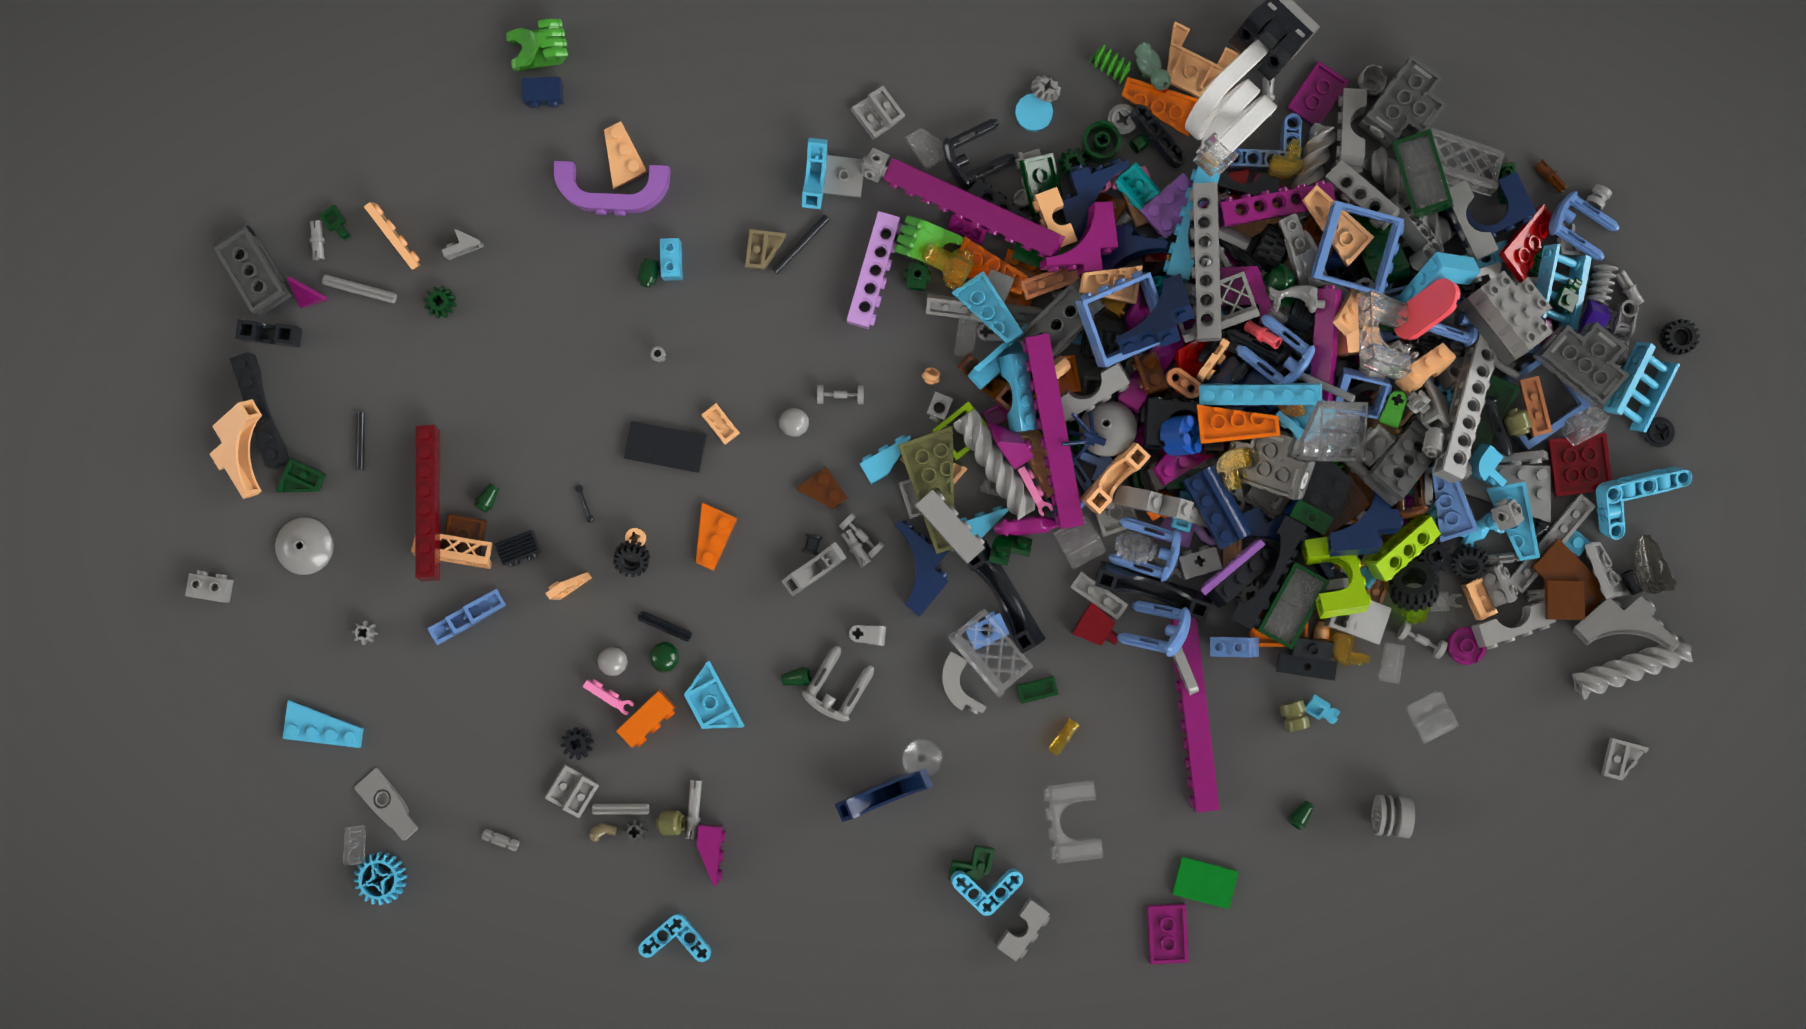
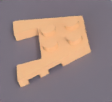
M1175 21L1172 28L1166 71L1171 76V85L1199 98L1218 74L1240 54L1226 47L1217 64L1182 47L1190 28Z

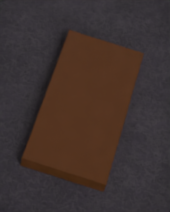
M1556 538L1540 555V558L1530 566L1544 581H1584L1585 618L1605 597L1600 590L1601 585L1598 578L1560 539Z

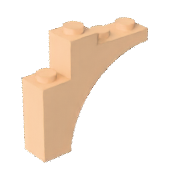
M252 399L237 403L212 426L222 443L210 453V456L219 470H226L243 499L258 495L261 492L251 465L250 442L254 427L262 414Z

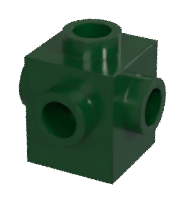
M915 261L913 264H909V269H905L904 280L907 281V290L926 292V283L931 281V271H928V266L924 265V262Z

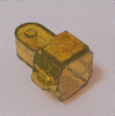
M929 244L922 256L926 263L943 271V280L952 289L962 287L975 261L974 253L969 249L964 248L963 251L957 249L950 253L934 244Z

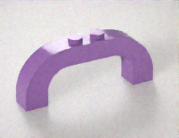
M554 161V178L562 195L575 207L584 211L595 212L596 215L614 213L616 216H625L626 213H641L650 210L664 198L670 184L671 170L669 166L649 165L648 182L644 189L638 193H588L582 191L577 186L576 165L574 162Z

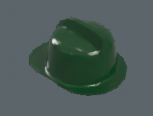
M1283 263L1263 276L1268 296L1269 287L1277 291L1294 287V274L1285 268ZM1284 297L1280 305L1290 306L1294 304L1296 298Z

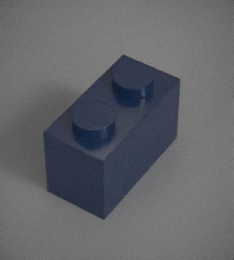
M560 77L522 78V101L529 108H539L540 105L558 107L559 104H564L563 81Z

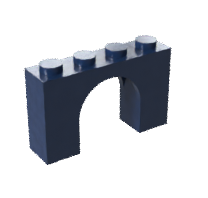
M1517 171L1496 182L1506 202V213L1499 223L1494 225L1479 224L1472 218L1468 209L1466 210L1468 223L1475 230L1491 232L1493 238H1496V233L1502 230L1506 233L1516 228L1514 224L1520 221L1522 224H1525L1534 219L1533 215L1537 212ZM1451 209L1443 210L1453 231L1456 232L1455 235L1462 249L1468 248L1465 240L1461 241L1458 235L1460 230L1458 224H1454L1450 218Z

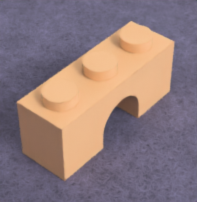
M1055 187L1036 194L1032 205L1035 212H1039L1041 217L1039 220L1040 225L1065 236L1059 251L1076 245L1078 240L1071 223L1058 225L1052 218V214L1061 210L1064 206L1058 188Z
M1442 343L1403 369L1395 380V384L1408 396L1413 390L1419 389L1429 377L1433 376L1435 378L1447 370L1456 358V355Z

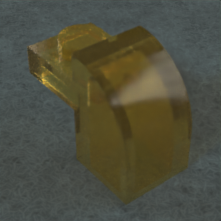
M1292 139L1289 142L1286 157L1275 154L1272 156L1267 175L1281 178L1280 180H1286L1293 177L1301 169L1304 160L1297 159L1300 158L1302 147L1299 146L1300 140Z
M1248 447L1229 450L1217 462L1216 471L1217 473H1225L1223 480L1225 486L1228 487V491L1242 489L1238 469L1252 466Z
M1337 632L1331 633L1330 641L1334 642L1332 658L1338 664L1349 667L1350 660H1352L1351 664L1363 666V663L1370 662L1371 656L1352 652L1355 636Z

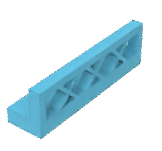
M1026 323L1025 325H1023L1021 327V330L1023 331L1028 326V324ZM1017 340L1010 345L1005 342L1002 343L975 366L968 374V377L981 390L1001 373L999 357L1024 353L1022 345Z

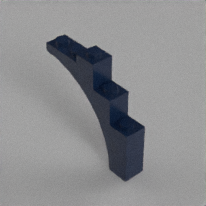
M1258 506L1243 513L1253 531L1244 538H1267L1280 542V536L1276 535L1285 516H1288L1287 513L1268 522L1265 521L1266 515L1264 511L1259 509ZM1307 526L1305 531L1308 534L1305 540L1322 538L1318 531ZM1299 541L1296 548L1299 549L1298 552L1302 554L1301 546L1303 543ZM1332 563L1313 564L1323 578L1329 579L1335 576V568Z

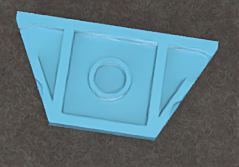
M711 661L706 662L684 694L702 729L744 727L745 725Z

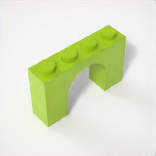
M1327 537L1304 540L1301 552L1305 565L1325 562L1334 563L1340 566L1348 577V587L1345 589L1318 595L1315 603L1319 618L1324 619L1366 612L1371 605V597L1366 592V579L1360 571V559L1356 555L1329 557Z

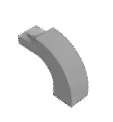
M835 542L805 565L789 574L782 580V583L793 597L831 571L847 557Z
M950 651L942 670V683L948 698L960 710H963L967 704V709L975 714H978V712L983 713L986 706L966 695L960 686V675L968 660Z

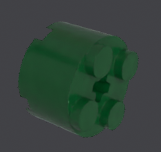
M1106 120L1096 121L1085 130L1081 141L1082 152L1084 151L1086 153L1085 157L1094 163L1110 162L1116 156L1121 146L1122 137L1116 125ZM1100 139L1103 140V145L1099 144Z

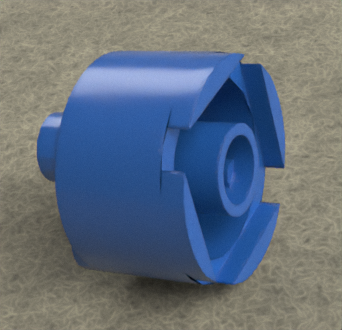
M1194 416L1171 417L1162 423L1160 438L1161 441L1164 440L1165 447L1163 448L1168 455L1182 456L1201 452L1202 444H1200L1198 420Z

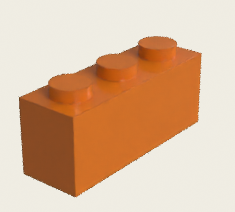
M659 690L616 732L631 748L636 745L640 747L647 740L645 738L650 732L654 734L661 727L659 723L664 718L667 721L675 714L673 710L676 706Z

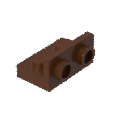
M1156 351L1141 356L1133 355L1131 366L1133 372H1137L1140 378L1137 379L1140 391L1144 390L1145 395H1149L1168 388Z

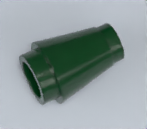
M489 483L475 499L474 506L487 513L493 507L499 488Z
M800 667L782 674L781 680L783 686H806L807 683L811 682V675L808 668Z
M1305 800L1289 816L1288 822L1296 829L1302 830L1308 823L1315 808L1314 805Z

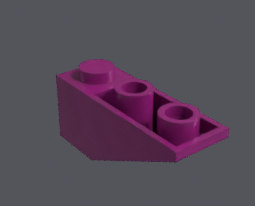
M700 823L698 825L697 847L713 886H716L718 881L722 880L723 870L719 869L720 862L724 860V850H721L722 842L726 840V831L723 830V825Z

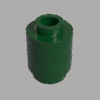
M644 258L643 262H641L637 277L640 286L651 288V285L656 284L660 268L658 261Z

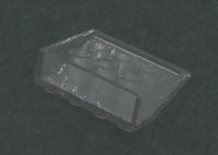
M1317 401L1299 440V460L1365 461L1368 402Z

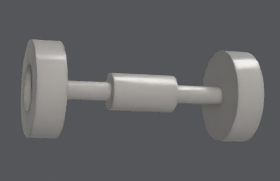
M818 385L817 404L824 403V396H834V398L858 397V404H864V385H858V393H847V391L824 392V385Z
M851 513L839 527L844 530L850 526L856 532L855 535L872 548L868 553V556L872 559L885 545L879 542L874 546L868 540L869 537L852 524L856 516Z
M1404 621L1397 632L1396 637L1398 639L1404 640L1409 635L1424 646L1429 645L1434 648L1433 657L1440 659L1443 656L1448 642L1441 639L1435 645L1430 642V639L1410 632L1412 624Z

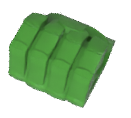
M561 19L539 20V29L528 30L518 28L506 33L508 42L514 45H522V50L518 57L511 60L513 70L520 72L564 63L568 53L565 48L567 47V41L564 38L565 31L562 28Z
M907 216L905 219L907 226L902 225L900 230L904 235H898L897 242L900 245L897 244L895 246L894 252L908 258L917 259L940 270L951 272L953 264L943 258L941 254L942 248L948 243L961 245L964 240L963 237L925 220Z

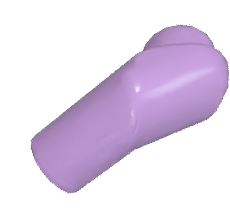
M1196 525L1194 527V532L1201 541L1207 545L1210 544V547L1216 546L1215 540L1212 536L1210 537L1203 526Z

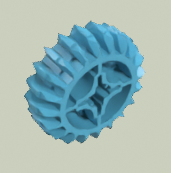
M378 852L376 856L372 853L369 855V858L365 857L362 859L363 863L357 865L360 870L354 871V874L359 877L354 878L353 882L359 883V885L355 886V890L361 889L358 896L366 895L364 901L367 902L371 898V904L373 905L377 901L379 905H383L384 901L389 904L392 899L396 900L398 898L397 894L403 893L401 887H405L406 883L402 880L406 879L407 875H402V872L406 868L400 869L399 865L402 864V861L395 862V855L389 859V853H385L384 856L382 852ZM379 863L388 866L391 871H385ZM372 866V877L367 880V872ZM386 875L388 876L381 881L377 880L373 882V880L377 879V877H384ZM394 877L393 887L389 891V879ZM369 886L377 887L381 893L373 891Z

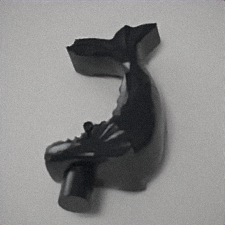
M1420 336L1414 340H1405V343L1408 345L1422 347L1429 351L1442 343L1452 352H1462L1463 344L1456 343V340L1447 337L1445 339H1421Z

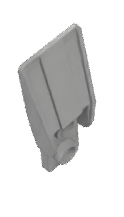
M1291 214L1279 220L1298 286L1310 285L1317 288L1328 283L1310 278L1318 248L1311 235L1306 230H1303L1297 214ZM1325 268L1323 275H1327Z
M378 768L371 771L355 786L356 792L390 828H393L401 840H407L417 831L418 827L409 817V809L403 798Z

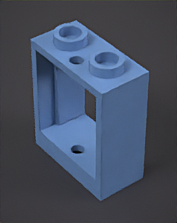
M1342 367L1336 387L1347 391L1351 378L1379 384L1380 388L1373 407L1345 401L1343 398L1334 395V410L1379 420L1380 414H1382L1384 407H1386V396H1390L1392 391L1389 378L1368 377L1362 371Z
M1210 637V657H1259V637Z

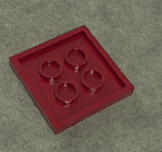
M1606 433L1547 440L1554 497L1596 492L1599 484L1613 480Z

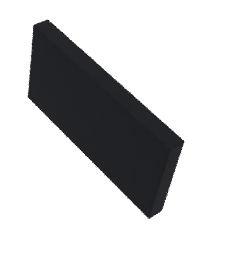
M631 421L624 459L700 473L707 435Z

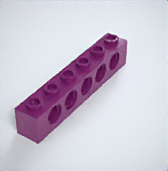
M1325 180L1313 183L1314 186L1318 185L1335 201L1332 182L1325 184ZM1307 184L1295 186V189L1292 190L1284 187L1276 189L1277 192L1270 193V190L1259 192L1258 196L1253 197L1251 194H1245L1236 200H1233V197L1223 198L1218 204L1219 227L1223 228L1309 212L1302 200L1314 186L1307 187ZM1291 196L1296 197V205L1291 202ZM1273 199H1276L1278 201V208L1273 206ZM1254 202L1260 205V211L1254 209ZM1236 205L1239 206V207H1241V209H1242L1241 215H1239V214L1236 213V211H1235V206H1236Z

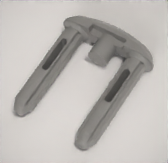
M836 645L830 649L807 689L802 690V696L820 713L846 722L850 720L849 715L874 675V667L868 665L863 669L840 709L834 710L831 707L836 701L835 698L826 693L823 700L819 701L816 699V695L841 655V647ZM826 668L827 671L825 672L819 684L815 687L814 683L821 674L822 670ZM856 688H859L860 690L857 696L855 697L852 704L848 707V701L850 700Z

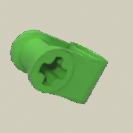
M1395 390L1391 393L1379 423L1398 429L1408 400L1407 395L1402 390ZM1398 394H1400L1401 399H1403L1404 401H1400L1399 404H1396V400L1393 399V396L1396 397Z

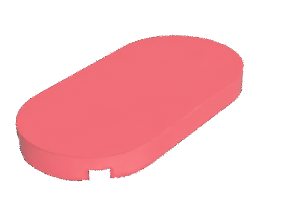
M1446 278L1438 279L1402 305L1394 318V331L1397 336L1408 340L1417 339L1449 316L1457 307V299H1460L1458 285Z

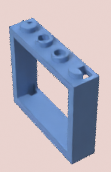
M1332 201L1310 278L1382 296V293L1385 292V288L1388 286L1387 276L1393 270V256L1399 250V243L1397 242L1399 236H1402L1404 232V219L1347 203ZM1341 210L1392 224L1373 288L1323 275Z
M1142 270L1136 271L1131 274V278L1126 279L1123 277L1114 281V285L1109 286L1107 284L1097 288L1098 292L1093 294L1092 292H1087L1080 295L1081 299L1075 301L1098 367L1106 368L1160 344L1159 342L1125 355L1122 354L1120 349L1105 355L1088 307L1090 302L1140 282L1151 313L1160 300L1151 272L1142 273Z
M1535 359L1531 363L1527 361L1520 365L1518 372L1521 374L1517 380L1542 363ZM1509 375L1503 377V380L1512 384L1517 381ZM1562 382L1577 405L1551 422L1553 432L1529 438L1525 434L1516 438L1514 435L1511 436L1522 451L1529 450L1590 409L1591 405L1585 398H1582L1573 391V388Z

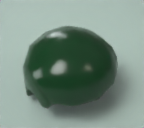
M668 642L658 643L650 653L651 666L656 671L662 673L672 671L679 660L678 649Z

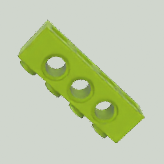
M1423 514L1414 517L1397 534L1388 539L1376 554L1370 555L1364 561L1375 579L1387 582L1399 570L1406 567L1414 557L1421 554L1422 550L1432 544L1441 533L1431 516Z

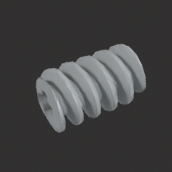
M1597 264V266L1592 268L1594 273L1591 274V279L1593 281L1589 282L1591 288L1587 290L1589 295L1586 296V301L1588 302L1591 299L1608 306L1609 304L1605 303V301L1611 300L1612 297L1608 296L1607 293H1613V290L1608 287L1615 285V282L1610 281V279L1617 277L1612 271H1618V267L1608 264Z

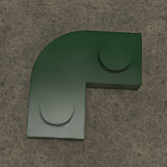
M1010 534L1008 536L1000 535L996 537L992 544L989 562L1008 566L1010 553L1029 557L1033 539Z
M975 845L971 863L952 860L948 875L949 881H951V876L956 871L965 872L974 882L988 875L995 852L994 848ZM958 877V878L956 879L957 882L965 883V882L963 881V878L960 879V878Z

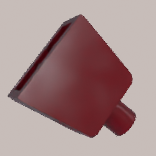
M1090 602L1071 634L1102 646L1105 640L1113 645L1118 641V634L1112 630L1115 622L1094 603Z

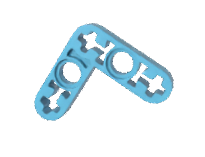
M1009 869L986 892L963 871L954 872L951 876V883L982 915L989 916L1021 886L1023 876L1017 869ZM1012 875H1013V876H1016L1017 880H1016V881H1013V880L1011 881V878H1010V877H1011ZM958 877L960 879L963 878V881L967 885L965 888L961 883L957 882L956 879ZM1004 882H1006L1010 886L1009 889L1004 884ZM998 888H1004L1005 893L1002 896L998 897L995 895V891ZM971 889L978 890V895L974 898L968 896ZM991 895H992L993 898L996 900L995 903H994L993 900H991V898H990ZM983 904H989L990 907L988 909L984 908Z
M679 913L672 915L641 942L638 948L641 956L649 958L676 936L698 962H705L711 956L710 946L686 917ZM674 918L676 920L681 919L682 922L680 925L682 927L676 926L675 928H673L672 931L675 933L672 934L671 930L665 925L668 924V926L670 927L675 922L673 920ZM660 930L666 931L668 934L667 940H659L657 933ZM686 933H693L695 941L692 943L686 942L684 938ZM651 937H653L657 944L652 946L651 953L649 951L645 952L643 950L645 948L644 944H651L653 942ZM698 941H700L701 943L698 946L701 950H707V952L705 953L706 957H704L703 955L698 956V948L695 947V949L693 950L691 947H693L694 945H696Z

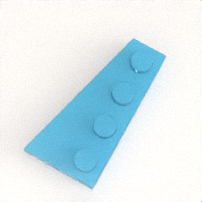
M984 271L951 292L1006 344L1010 345L1025 335Z
M1526 482L1508 484L1503 487L1486 488L1494 507L1497 501L1507 498V500L1516 499L1517 504L1521 506L1524 520L1518 526L1505 529L1519 560L1540 558Z
M288 700L282 739L361 748L364 728Z

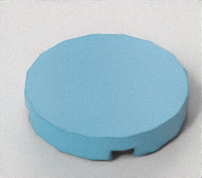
M1033 93L1022 97L1016 105V119L1020 127L1026 131L1037 132L1042 130L1052 120V104L1038 99Z

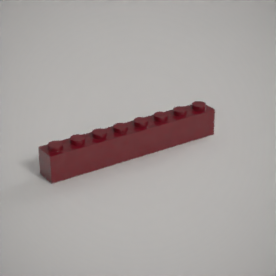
M435 425L415 426V578L421 582L440 581V430Z

